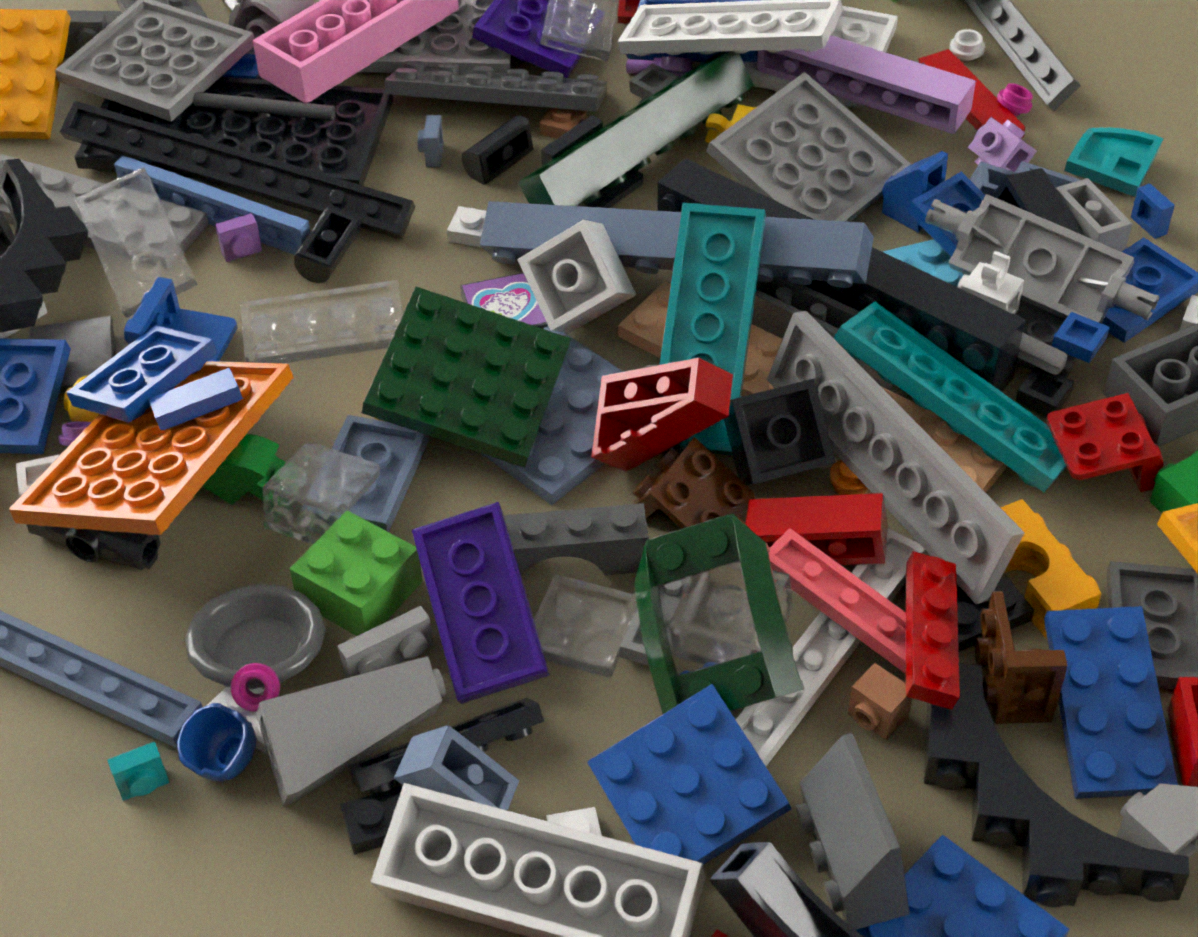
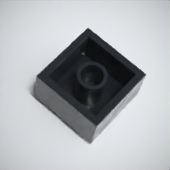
M814 378L730 400L729 416L724 418V423L738 477L745 485H755L836 463Z

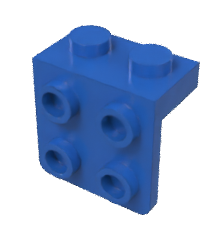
M157 277L149 292L143 295L141 305L133 318L127 321L124 328V339L130 345L153 326L157 325L213 339L217 354L208 361H220L238 327L236 320L231 317L180 309L173 279Z

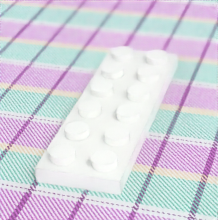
M763 0L640 5L619 38L618 45L621 54H635L637 56H645L650 53L678 55L683 52L712 54L717 51L746 53L754 50H768L769 52L776 53L792 49H802L803 51L811 52L825 48L843 11L841 0Z

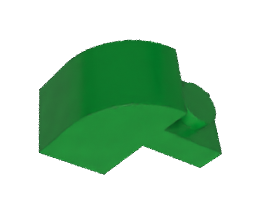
M246 434L238 446L232 450L217 468L216 472L205 482L203 487L231 505L249 491L282 514H285L293 507L306 479V475L275 455L279 444L262 436Z

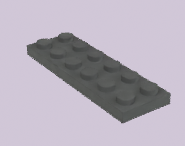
M405 61L404 65H401L385 79V94L597 111L607 96V81H598V76L590 74L578 75L577 79L563 78V73L543 72L542 76L529 75V71L524 69H509L507 73L494 72V68L488 66L473 67L472 71L460 70L459 65L452 63L439 64L438 68L425 67V62Z

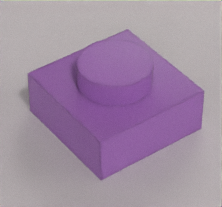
M252 213L215 224L221 253L226 262L262 251L257 222Z

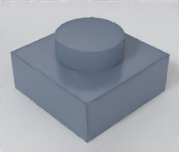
M427 115L424 130L418 131V151L424 152L426 167H441L444 148L441 115Z

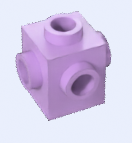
M990 117L985 125L978 129L974 140L968 146L969 149L979 156L975 161L978 165L982 161L1013 172L1017 170L1022 161L1028 163L1037 152V150L1021 139L1025 134L1023 130L1008 119L1002 125L992 117Z

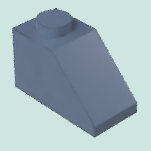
M449 725L413 736L394 776V779L402 785L406 783L507 811L519 783L515 776Z

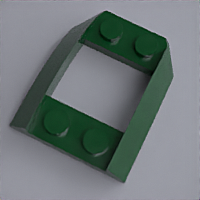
M735 514L717 517L648 539L645 542L634 586L644 647L662 714L713 684L730 711L805 690L792 652L794 651L778 598L770 563L768 543L756 535ZM740 562L747 599L761 651L678 676L665 627L659 587Z

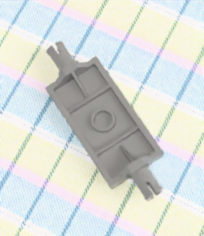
M988 194L985 195L979 208L975 211L969 210L965 213L936 199L931 205L935 209H929L925 218L927 224H932L956 235L958 244L948 262L950 268L970 275L979 262L990 265L995 251L1010 257L1007 273L1024 279L1021 300L1063 319H1066L1071 312L1102 323L1109 308H1113L1116 305L1148 321L1152 315L1151 310H1155L1160 296L1153 295L1126 283V277L1134 264V257Z

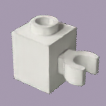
M995 251L990 265L979 262L970 275H963L957 287L1012 314H1016L1019 310L1024 279L1007 273L1010 257Z

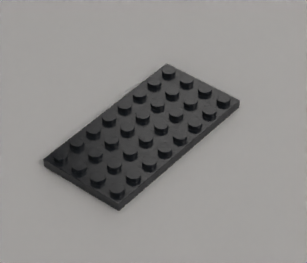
M221 76L203 92L304 103L269 81L261 79ZM336 85L309 102L310 104L335 106L334 120L196 107L193 102L172 122L106 98L100 108L363 186L393 104V95L385 94V89ZM81 144L75 155L77 168L116 171L114 163L122 156ZM158 167V168H160V169H163V170H166V171H169V172L176 173L177 175H180V176H183V177L194 178V177H191V176H187V175H184V174H181V173H177V172H174V171H171V170H167V169Z

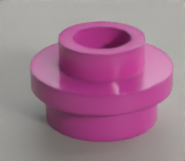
M1007 84L1006 88L1000 90L997 96L998 101L1014 116L1029 113L1032 108L1031 100L1033 94L1021 85Z
M250 663L241 667L231 682V694L234 701L241 708L251 712H257L259 702L276 698L280 692V681L277 674L269 666L261 663ZM251 679L261 680L265 686L264 692L260 694L251 692L248 688V681Z

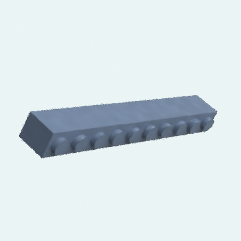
M488 201L480 246L492 255L494 261L503 264H514L515 260L580 221L588 220L604 225L623 267L635 268L637 271L646 274H657L659 270H672L673 272L681 212ZM766 217L757 281L771 282L774 277L787 278L788 281L799 285H810L812 280L827 281L828 284L841 288H849L852 286V283L866 284L874 237L864 222Z

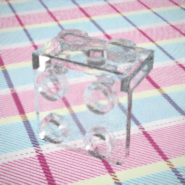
M304 444L263 486L264 528L314 544L347 510L350 511L352 506L380 476V466L359 456L342 453L321 444Z

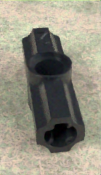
M26 524L29 533L64 544L76 557L91 563L96 562L99 557H103L139 570L143 568L150 569L158 558V550L161 545L159 535Z

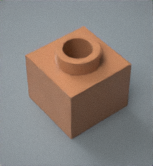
M874 663L851 686L848 714L853 717L860 727L873 731L887 740L909 717L912 698L906 697L905 682Z

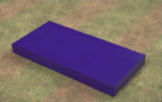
M499 502L412 529L457 701L463 704L550 676Z

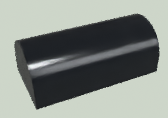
M519 115L514 116L463 152L461 160L467 174L482 185H486L534 150L529 119Z
M327 206L295 253L294 265L298 273L314 283L326 282L360 232L362 219Z

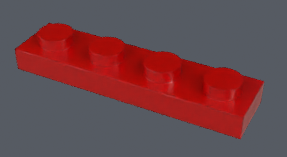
M912 551L906 563V697L952 710L960 698L956 563Z

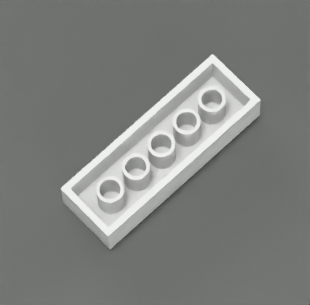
M404 783L371 883L383 896L527 937H690L706 877L702 863Z

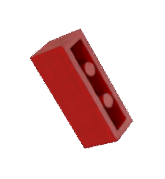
M883 493L749 499L746 525L764 542L768 543L769 548L791 528L840 565L883 564L886 562L888 523Z

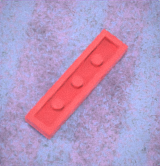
M789 528L769 548L773 576L906 674V612Z

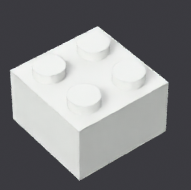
M582 220L517 259L551 331L571 333L636 295L602 223Z

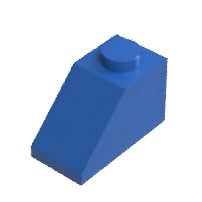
M943 151L907 166L895 176H891L885 182L882 189V213L916 232L922 230L923 227L906 209L911 200L945 181L948 154Z

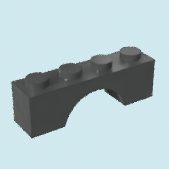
M644 503L504 515L521 574L531 565L555 557H576L587 560L596 565L604 575L637 573L645 542L649 539Z

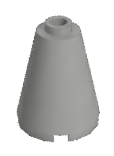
M244 0L234 7L229 16L228 25L254 33V38H257L314 5L315 2L314 0ZM254 46L246 54H255Z

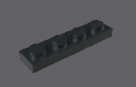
M526 697L450 727L481 751L486 752L489 749L487 744L505 737L506 741H514L530 735L533 732L532 726L544 722L539 703ZM410 742L349 765L353 782L361 792L369 790L370 794H375L395 787L398 782L394 779V776Z

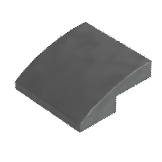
M111 316L30 327L29 339L66 340L71 348L60 393H66L67 389L73 387L80 377L90 375L116 355Z

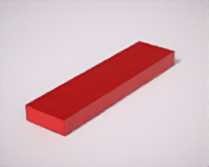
M949 49L918 59V63L976 81L972 108L965 119L977 131L992 117L1002 125L1008 119L1025 132L1026 127L998 101L997 97Z

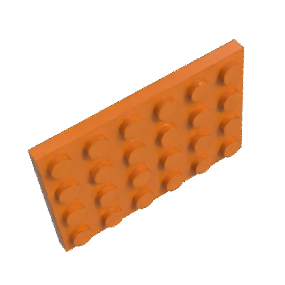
M207 361L199 371L190 374L176 385L175 388L230 368L243 399L165 430H160L151 406L145 410L141 417L131 422L99 414L9 508L15 523L161 535L169 528L172 521L194 498V495L210 476L216 472L221 463L238 446L242 438L259 421L264 412L294 378L289 364Z

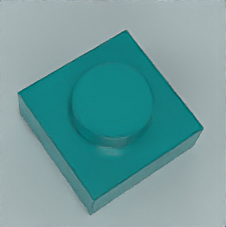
M155 741L107 759L122 801L135 796L147 795L156 788L170 783Z

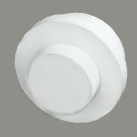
M965 29L958 31L950 42V51L963 61L979 58L985 50L983 37L975 30Z

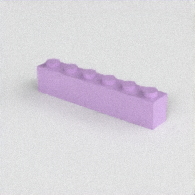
M830 35L824 49L811 52L803 51L802 49L783 50L776 53L769 52L768 50H758L757 71L788 81H793L805 72L831 95L951 134H955L972 108L975 80Z

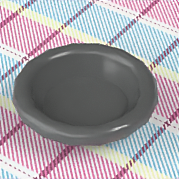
M253 584L230 589L209 600L191 619L185 636V644L191 664L203 677L223 686L231 687V682L236 672L241 667L250 663H261L269 666L277 674L280 683L302 672L319 654L326 629L320 609L305 594L283 585ZM259 679L248 681L249 689L265 687Z

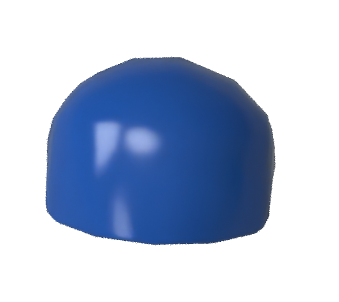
M212 703L196 710L183 724L177 740L179 759L185 767L210 781L223 782L224 780H231L243 772L252 761L258 740L252 723L245 716L220 703Z

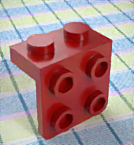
M1129 393L1053 411L1048 414L1047 425L1073 479L1084 480L1129 469L1140 492L1154 488V478L1164 466L1163 457L1158 445L1154 444L1149 435L1145 419L1141 413H1138Z

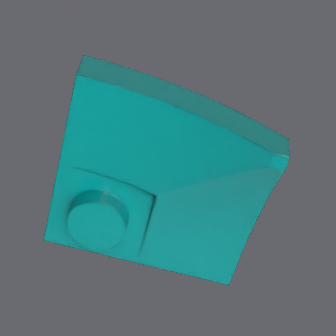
M1089 128L1082 135L1070 154L1064 171L1085 179L1088 178L1090 181L1135 197L1137 189L1141 187L1161 148L1164 138L1124 128Z

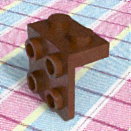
M695 437L677 451L673 447L666 450L654 465L659 469L654 477L650 474L646 476L632 492L637 498L633 504L644 503L646 518L657 509H660L681 529L728 514H735L740 519L748 509L749 499L755 498L754 492Z

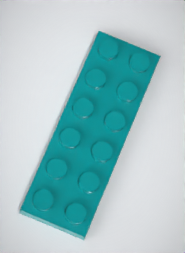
M683 203L660 365L701 358L733 374L730 400L742 397L766 219L765 209ZM724 419L673 446L674 449L678 450L695 437L712 453L733 455Z
M874 301L841 325L834 336V339L843 346L844 350L851 357L862 360L876 370L880 378L885 382L898 386L912 396L913 401L918 406L931 410L941 417L954 432L965 435L982 447V450L988 457L1001 461L1014 470L1027 485L1037 487L1042 492H1045L1067 468L1046 423Z

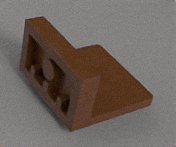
M992 591L989 609H982L981 631L983 637L976 638L975 659L976 664L984 666L986 676L983 677L984 697L987 705L992 706L995 724L1052 722L1068 667L1065 651L1044 650L1040 648L1015 651L1003 592Z

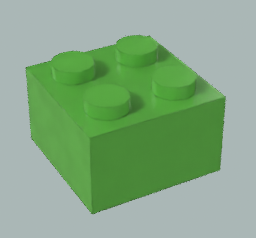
M348 510L289 569L294 590L305 594L320 609L322 617L356 636L384 624L423 582L416 546Z

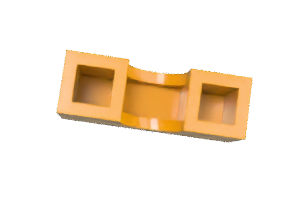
M1023 499L1001 507L1025 532L1004 573L1012 570H1023L1036 576L1028 580L1024 598L1034 609L1032 622L1048 641L1044 622L1047 611L1097 609L1102 593L1096 581L1091 576L1086 575L1074 561L1069 549L1064 544L1059 543L1047 529L1043 518L1038 513H1034Z

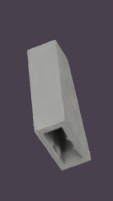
M428 656L259 702L256 715L283 807L300 800L347 770L349 765L363 760L436 713L442 702L441 697L445 696V685L438 669L432 670Z

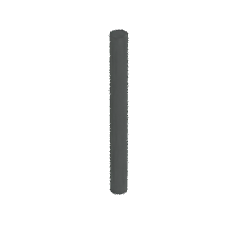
M196 92L193 96V104L196 107L334 120L335 106L202 92Z

